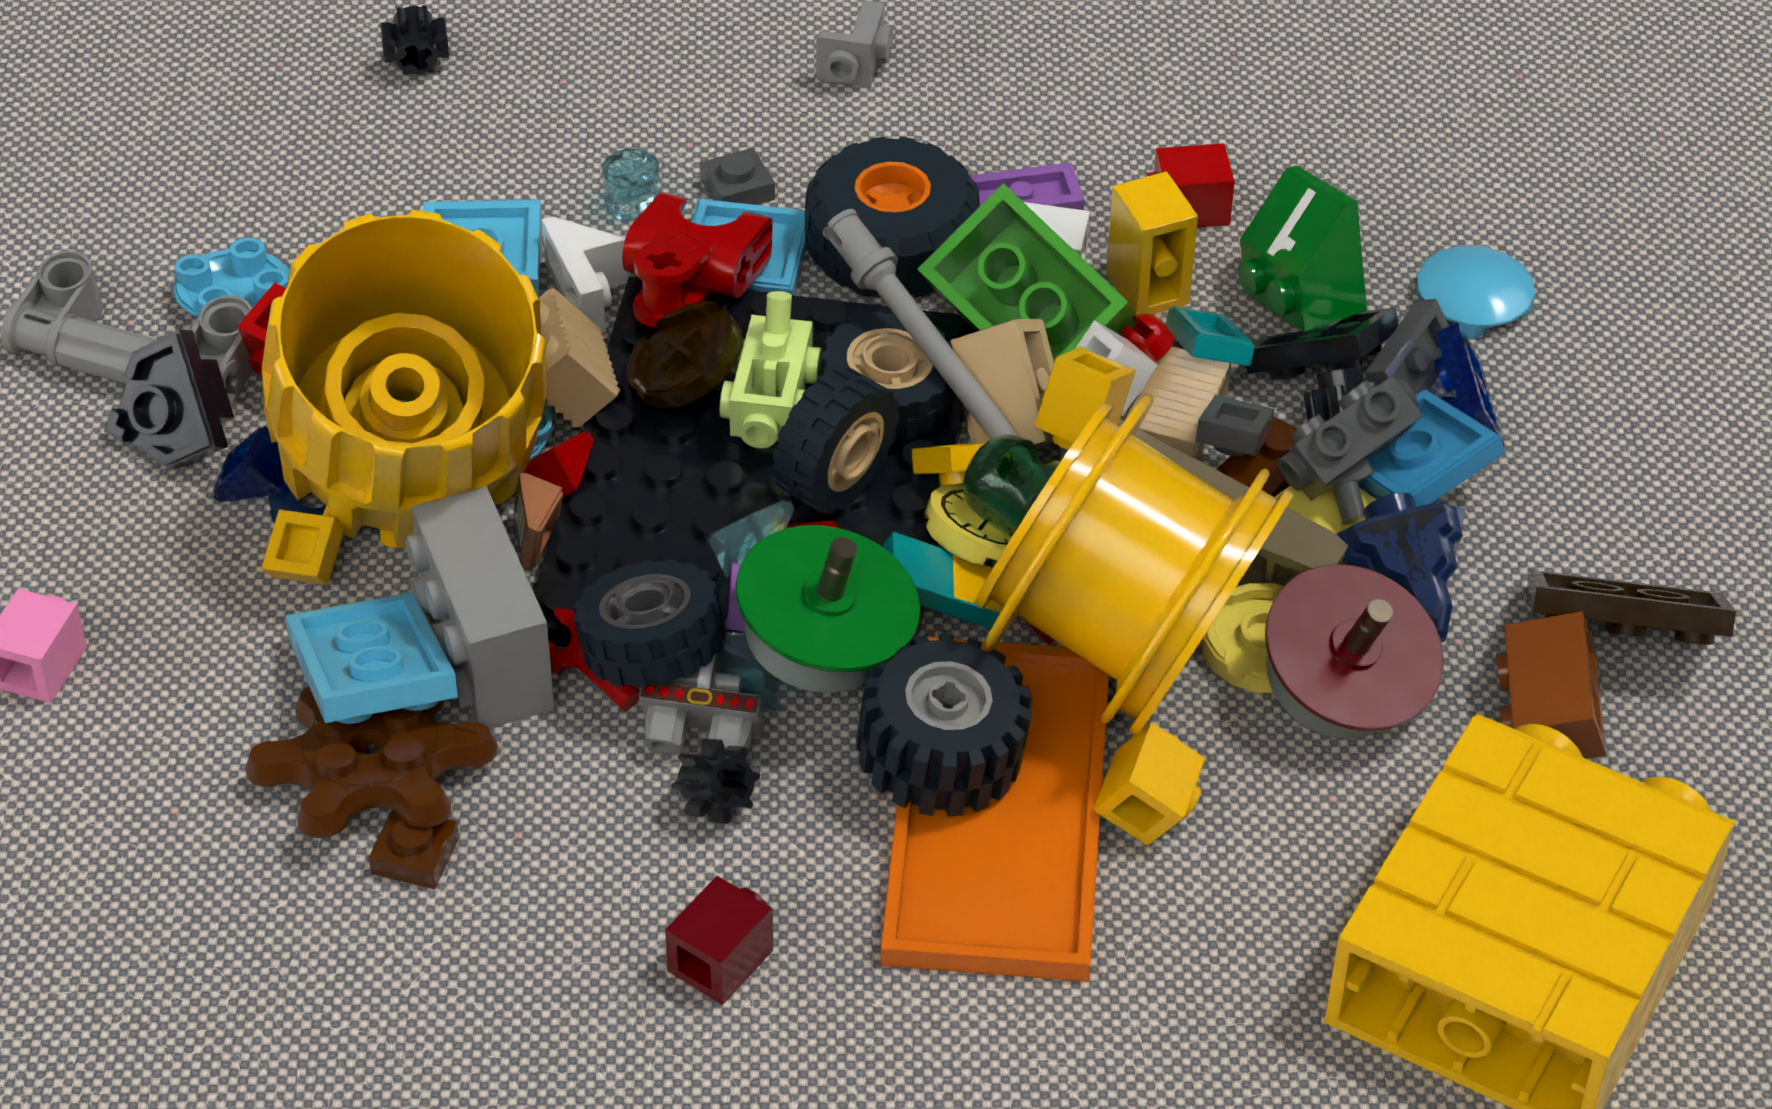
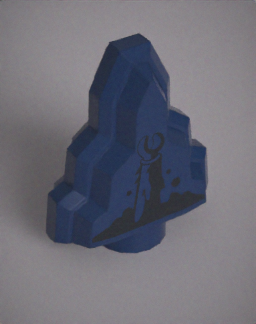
M1395 493L1383 496L1365 507L1363 510L1365 520L1337 533L1349 545L1342 561L1344 565L1363 567L1380 573L1405 588L1429 614L1439 634L1441 643L1445 642L1452 611V602L1446 583L1456 572L1457 562L1454 546L1463 537L1457 508L1455 506H1447L1444 503L1417 507L1413 495L1409 493Z

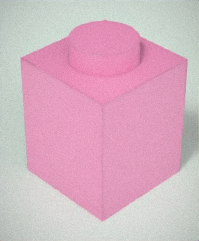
M17 589L0 615V690L52 703L87 648L76 603L68 602L55 595L45 596Z

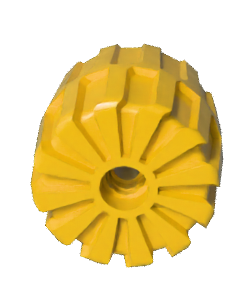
M411 210L409 215L374 217V215L369 213L345 221L342 230L318 245L309 244L291 263L287 288L282 297H277L272 301L262 362L263 406L271 443H278L284 481L296 499L299 501L312 492L326 504L323 516L338 519L345 528L343 533L345 536L354 539L362 525L380 530V541L383 545L391 548H406L405 536L414 534L411 506L486 486L494 504L505 502L515 493L518 476L521 472H525L529 464L542 419L548 383L547 352L545 338L541 335L539 298L527 275H519L503 256L500 243L480 229L472 232L442 220L439 213Z

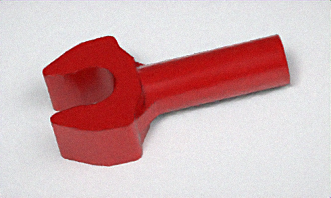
M556 608L554 615L562 624L570 629L572 636L569 645L561 650L557 644L548 639L551 672L562 674L569 668H577L623 711L629 710L639 700L640 690L632 685H623L621 687L612 685L608 680L604 679L601 681L596 678L593 670L589 671L584 662L573 617L575 611Z

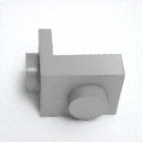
M863 0L852 35L829 31L819 32L816 40V77L819 81L871 88L880 59L889 60L893 43V27L885 26V3Z

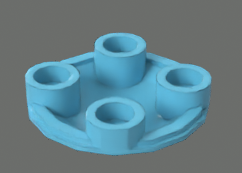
M241 238L234 241L230 249L210 252L203 256L192 254L181 257L174 266L176 280L173 292L177 304L195 317L200 315L201 309L209 301L227 295L239 296L247 300L253 308L274 282L287 288L289 268L275 256L267 254L265 244L261 240Z
M1460 245L1440 250L1425 260L1417 275L1415 292L1419 299H1437L1445 319L1451 322L1450 327L1452 331L1458 336L1465 338L1480 337L1484 334L1486 328L1508 324L1520 317L1527 316L1533 308L1535 298L1534 281L1524 265L1504 252L1485 246Z

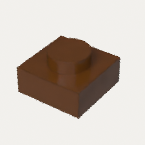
M392 810L368 857L371 874L435 890L459 840L458 822L447 819L434 827L418 828L405 823L401 816Z

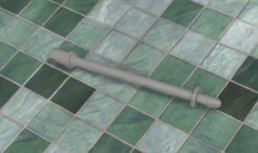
M854 209L844 210L834 216L827 223L829 226L823 229V235L831 241L853 270L851 273L853 282L860 289L867 288L868 290L877 291L992 442H1000L1001 454L1033 496L1037 498L1051 476L896 277L897 256L889 247H881L859 219Z

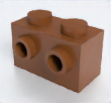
M1583 611L1504 625L1506 651L1496 653V664L1503 692L1510 691L1511 704L1500 707L1501 723L1513 729L1524 724L1548 726L1567 736L1578 747L1583 758L1590 759L1606 756L1596 648Z

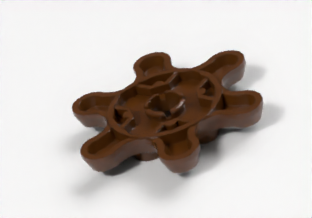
M307 686L299 695L295 713L299 723L306 726L309 730L293 739L266 741L255 745L250 751L245 772L247 779L251 783L261 787L296 784L304 786L311 791L303 799L297 815L298 829L309 837L326 838L334 836L346 828L349 820L356 813L364 809L379 807L394 810L410 826L430 828L440 825L451 814V801L442 787L435 782L437 777L453 768L478 767L491 762L497 756L498 744L489 727L483 723L444 724L432 720L433 716L442 709L444 700L439 701L434 707L426 710L410 711L401 708L375 713L369 719L359 723L347 724L338 721L325 723L310 687ZM375 742V749L380 750V752L374 754H361L368 751V743Z

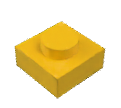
M1000 442L954 444L912 449L913 473H939L940 485L977 482V470L1002 467Z
M279 509L261 569L274 578L328 586L345 528L335 517Z

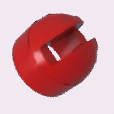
M1147 313L1135 315L1132 318L1136 326L1130 328L1127 325H1123L1120 335L1129 340L1152 361L1157 362L1170 350L1175 336L1165 323L1155 315Z

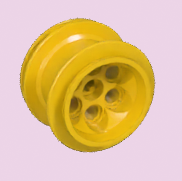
M1150 394L1144 395L1121 427L1108 420L1114 407L1107 402L1101 404L1025 515L988 575L974 602L975 605L984 609L992 599L1004 607L985 640L986 648H994L1018 616L1116 679V693L1101 715V722L1103 724L1109 723L1115 713L1120 710L1134 719L1127 731L1133 736H1137L1158 707L1240 582L1294 495L1289 490L1284 489L1279 498L1276 499L1263 491L1262 487L1270 474L1269 470L1262 469L1245 495L1233 500L1136 438L1134 435L1154 401L1153 396Z

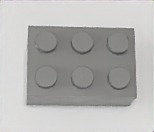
M487 486L411 506L414 534L405 536V544L411 566L415 573L420 574V578L410 581L411 590L425 616L431 615L434 624L430 626L455 672L458 698H454L458 709L469 707L474 721L483 723L489 728L554 710L547 621Z

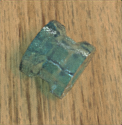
M623 149L612 153L605 159L602 164V180L606 185L604 189V207L611 216L623 221H635L661 192L657 185L660 178L659 162L655 156L640 149Z

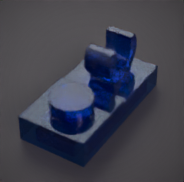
M1458 323L1435 332L1442 354L1441 357L1434 359L1437 374L1445 390L1448 393L1455 390L1457 398L1446 396L1440 399L1501 436L1504 446V440L1481 361Z

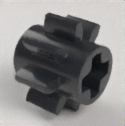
M425 5L421 7L409 6L403 9L401 7L396 8L397 13L393 17L392 23L381 22L380 25L385 63L396 61L397 66L403 70L405 75L408 73L422 74L427 71L429 73L433 72L437 57H449L446 19L444 17L434 19Z
M1362 367L1316 374L1318 389L1303 393L1307 420L1309 421L1320 414L1326 422L1343 411L1338 401L1364 382ZM1373 381L1370 382V384L1373 387H1376L1380 384V382Z
M705 738L701 741V754L680 753L678 758L682 766L678 773V780L671 784V788L680 790L682 796L688 801L684 809L686 815L703 817L707 814L710 822L728 824L731 820V808L751 809L753 807L750 797L754 790L755 781L760 779V773L753 772L751 767L744 761L748 752L746 747L729 745L725 748L722 740Z

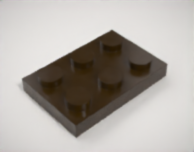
M1529 570L1526 597L1532 612L1543 615V618L1583 611L1585 619L1609 623L1608 631L1612 633L1646 637L1648 636L1649 627L1662 628L1674 631L1675 640L1701 645H1713L1715 635L1733 637L1736 610L1722 593Z

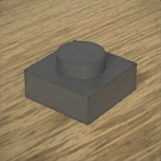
M754 148L700 162L701 181L713 200L752 205L775 200V182Z
M1215 395L1198 420L1195 442L1211 445L1218 452L1229 456H1243L1246 454L1256 456L1271 432L1275 409Z

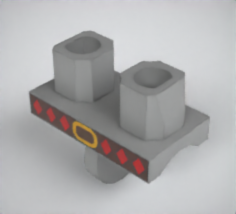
M715 653L712 657L713 660L705 667L701 666L699 670L696 669L694 674L690 676L674 679V683L660 686L659 684L647 685L641 688L639 700L645 716V740L648 750L668 755L682 753L688 727L710 730L708 739L722 740L725 748L731 745L743 746L749 749L753 736L761 738L763 736L766 718L765 715H761V696L741 693L742 676L720 673L721 659L719 653Z

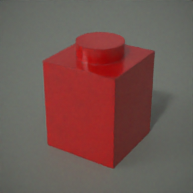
M1225 144L1156 148L1154 172H1146L1145 177L1167 171L1198 215L1197 227L1230 225L1235 180Z

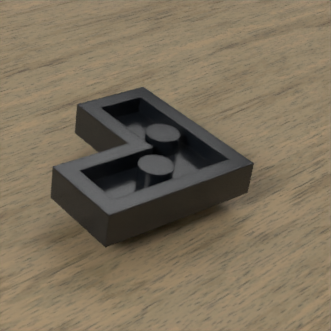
M1396 307L1366 311L1324 325L1320 329L1264 336L1253 343L1255 347L1251 364L1246 366L1247 374L1269 371L1270 378L1276 380L1301 375L1306 372L1305 366L1325 364L1327 372L1358 367L1363 364L1362 357L1380 352L1382 343L1389 339L1398 327Z

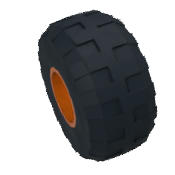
M878 137L859 144L857 142L844 147L838 155H832L816 170L813 179L809 181L805 199L806 243L808 242L809 254L814 263L825 272V275L843 288L846 286L854 290L856 294L869 298L870 296L881 297L876 290L860 289L851 279L853 270L831 241L823 235V229L829 226L827 223L834 216L844 210L854 209L859 219L881 247H889L897 256L898 262L895 275L909 294L914 296V298L927 295L933 288L917 269L980 207L979 191L976 182L970 177L969 171L952 155L948 156L940 147L931 143L925 144L906 137H900V139Z

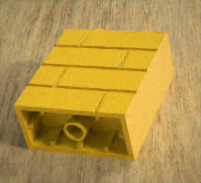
M1476 714L1470 720L1444 763L1443 770L1439 771L1414 812L1408 827H1405L1374 878L1373 885L1369 886L1338 937L1324 1023L1513 1109H1604L1713 902L1736 821L1712 812L1706 800L1695 789L1681 781L1667 777H1651L1640 782L1583 758L1578 747L1567 736L1553 728L1540 724H1524L1513 729L1480 714Z

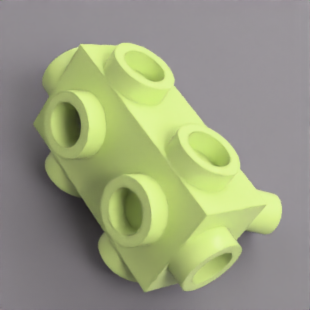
M772 291L767 294L766 316H751L746 338L742 339V348L736 363L731 368L732 375H736L734 382L724 381L721 392L720 417L730 419V436L741 437L745 443L755 448H768L779 440L780 430L785 425L789 417L788 414L794 404L796 405L801 399L806 384H814L817 378L820 377L823 350L822 348L813 347V322L790 319L792 295L783 291Z

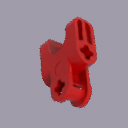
M660 192L632 223L623 245L622 265L624 270L635 273L643 281V289L638 293L633 302L635 318L642 324L658 328L655 323L665 314L685 304L703 302L712 292L740 298L769 263L772 255L773 218L743 212L735 221L717 226L700 225L684 218L683 209L685 208L687 197Z

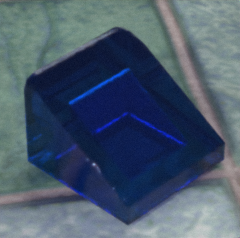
M265 425L262 428L259 427L227 454L213 489V498L217 501L226 502L280 494L287 489L288 485L284 481L278 443H271L268 427Z

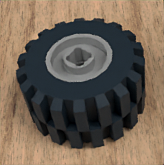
M939 634V639L929 641L926 635L912 638L910 647H901L896 651V656L891 660H885L871 669L870 678H866L856 737V750L860 751L859 764L863 773H873L871 784L880 793L890 790L893 793L892 802L903 808L911 801L912 804L920 806L919 813L933 816L934 809L946 810L947 816L950 817L962 816L963 808L970 806L975 812L985 809L989 806L990 797L1000 800L1009 791L1010 781H1016L1021 768L1032 710L1030 709L1032 697L1029 687L1022 686V673L1016 666L1005 667L1006 656L998 650L993 649L990 652H986L981 649L982 642L968 638L966 643L954 641V635Z

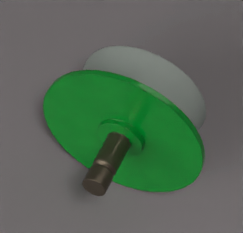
M804 525L774 532L761 539L748 551L741 562L737 574L736 599L739 610L745 620V635L751 652L769 673L781 681L803 690L834 693L851 690L865 684L866 678H870L872 668L885 660H891L896 656V651L901 647H907L915 634L919 622L920 601L918 592L904 566L879 544L845 529L823 525Z

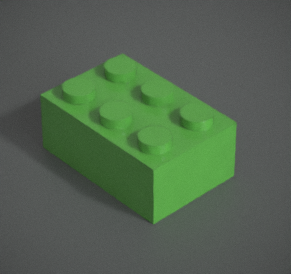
M1004 183L917 269L930 286L976 331L1015 319H1043L1054 362L1057 356L1076 348L1094 320L1119 335L1123 325H1127L1130 328L1136 326L1132 317L1137 314L1130 303Z

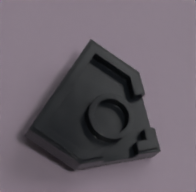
M177 330L133 351L124 376L129 379L118 409H112L104 432L121 442L131 443L150 455L149 458L167 468H182L227 448L228 443L221 423L234 418V414L217 359H201L193 330Z

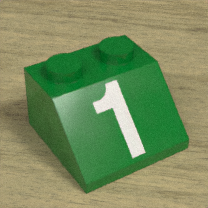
M1297 165L1286 168L1240 238L1242 262L1238 266V276L1246 294L1306 332L1367 311L1357 200Z

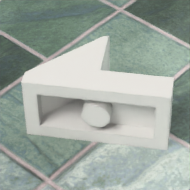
M553 216L542 219L545 264L559 292L602 330V333H605L604 307L612 305L610 288L626 284L630 276V272L625 271L622 265L625 238Z

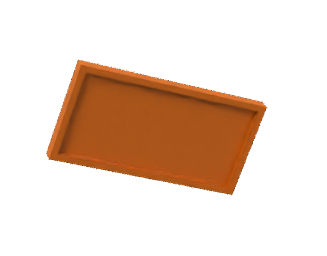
M927 637L929 641L939 639L937 637ZM954 639V641L967 642V640L964 639ZM980 641L982 642V650L990 652L996 649L1006 656L1005 667L1016 666L1023 675L1022 686L1029 687L1031 693L1030 709L1032 710L1020 772L1015 782L1010 781L1009 791L1000 800L990 797L989 806L977 812L970 806L963 808L962 816L948 817L946 810L934 809L933 816L919 813L920 806L912 804L911 801L905 808L897 805L880 965L1089 982L1100 814L1095 812L1093 808L1100 793L1103 779L1106 724L1101 722L1100 717L1107 707L1109 675L1066 647L999 642L994 648L988 649L985 646V641Z

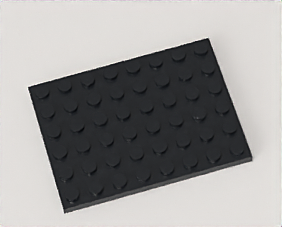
M628 277L607 347V354L610 356L609 360L612 362L611 367L614 369L613 374L616 375L615 380L618 382L617 387L620 391L617 397L584 423L582 432H585V434L590 432L594 442L578 488L572 494L562 499L560 515L554 523L534 590L535 597L547 621L548 639L557 644L558 647H567L571 641L570 629L562 624L554 615L556 608L574 610L576 600H580L582 597L581 592L587 586H592L597 582V578L604 574H610L619 567L628 564L631 566L647 560L665 561V559L677 560L680 563L686 564L689 562L695 564L701 571L705 569L711 575L712 581L716 583L724 619L727 579L732 563L740 564L753 533L787 516L789 517L786 524L834 521V523H837L838 528L862 535L882 547L892 532L934 546L938 545V542L932 538L926 528L928 519L924 517V511L931 493L942 486L939 481V473L914 474L912 449L958 444L965 406L955 393L952 409L949 408L948 417L943 423H938L935 430L927 435L925 433L917 435L916 439L907 441L905 439H895L890 446L884 464L881 465L876 473L877 476L870 485L866 486L856 500H852L841 511L835 510L833 514L820 513L782 490L774 482L776 477L772 475V466L774 465V458L772 457L774 447L777 446L778 441L768 448H755L745 443L741 437L730 436V419L720 417V399L724 381L734 382L736 375H732L731 370L719 384L704 396L681 407L659 409L647 405L627 380V364L639 339L645 335L650 340L660 329L642 324L635 318L633 302L638 293L643 289V281L638 277ZM746 290L740 298L712 292L705 301L717 303L722 310L726 309L742 329V339H745L751 316H766L767 294L769 292ZM792 295L790 319L813 322V347L824 350V343L828 336L831 337L834 334V328L841 323L843 325L848 323L850 318L858 315H871V312L883 311V314L894 313L888 306ZM923 310L933 325L945 334L944 338L948 342L952 339L977 332L959 314ZM806 384L805 390L813 384ZM921 605L919 622L913 638L920 635L925 607ZM726 629V638H722L723 647L719 652L721 667L769 673L751 652L745 632Z

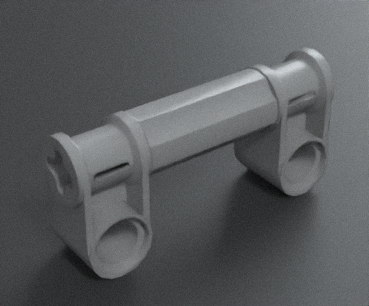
M76 251L57 252L47 257L41 263L37 273L22 295L9 307L1 328V342L6 351L19 354L27 350L47 356L51 364L69 367L127 384L129 378L125 377L124 373L132 352L158 339L96 322L102 314L103 304L94 271L86 255ZM227 295L209 301L201 309L200 315L190 330H193L201 359H217L231 408H233L240 396L241 389L253 372L248 363L250 355L237 328L238 324L252 309V306L247 300L239 296Z

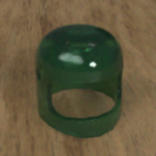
M1010 434L994 437L976 451L966 468L963 478L964 498L977 516L1009 538H1012L1061 461L1055 460L1043 466L1037 457L1036 447L1031 440L1023 436Z

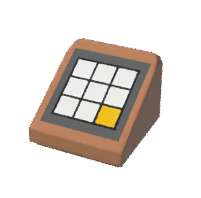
M521 472L517 481L513 514L521 565L524 569L531 571L532 567H536L548 546L554 523L560 515L563 492L560 486Z

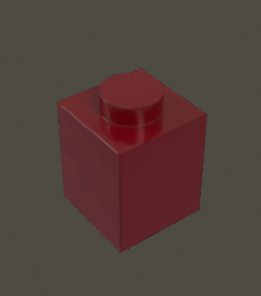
M716 875L665 929L667 972L723 1005L773 952V908L768 906L756 892L748 888H738Z

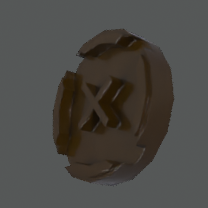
M703 301L685 304L665 314L655 323L660 330L650 340L644 335L635 344L627 364V380L649 406L668 409L686 405L704 396L719 384L734 366L743 345L742 329L726 309L722 310L717 303Z

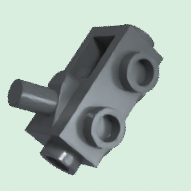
M1391 376L1376 387H1373L1368 380L1355 387L1338 401L1343 411L1326 422L1318 414L1294 431L1289 438L1295 445L1287 454L1277 460L1279 471L1286 482L1295 490L1300 491L1302 489L1310 501L1323 492L1333 490L1343 525L1365 520L1363 513L1365 507L1358 484L1374 473L1369 459L1405 435L1423 416L1417 408L1418 402L1414 392L1399 377Z

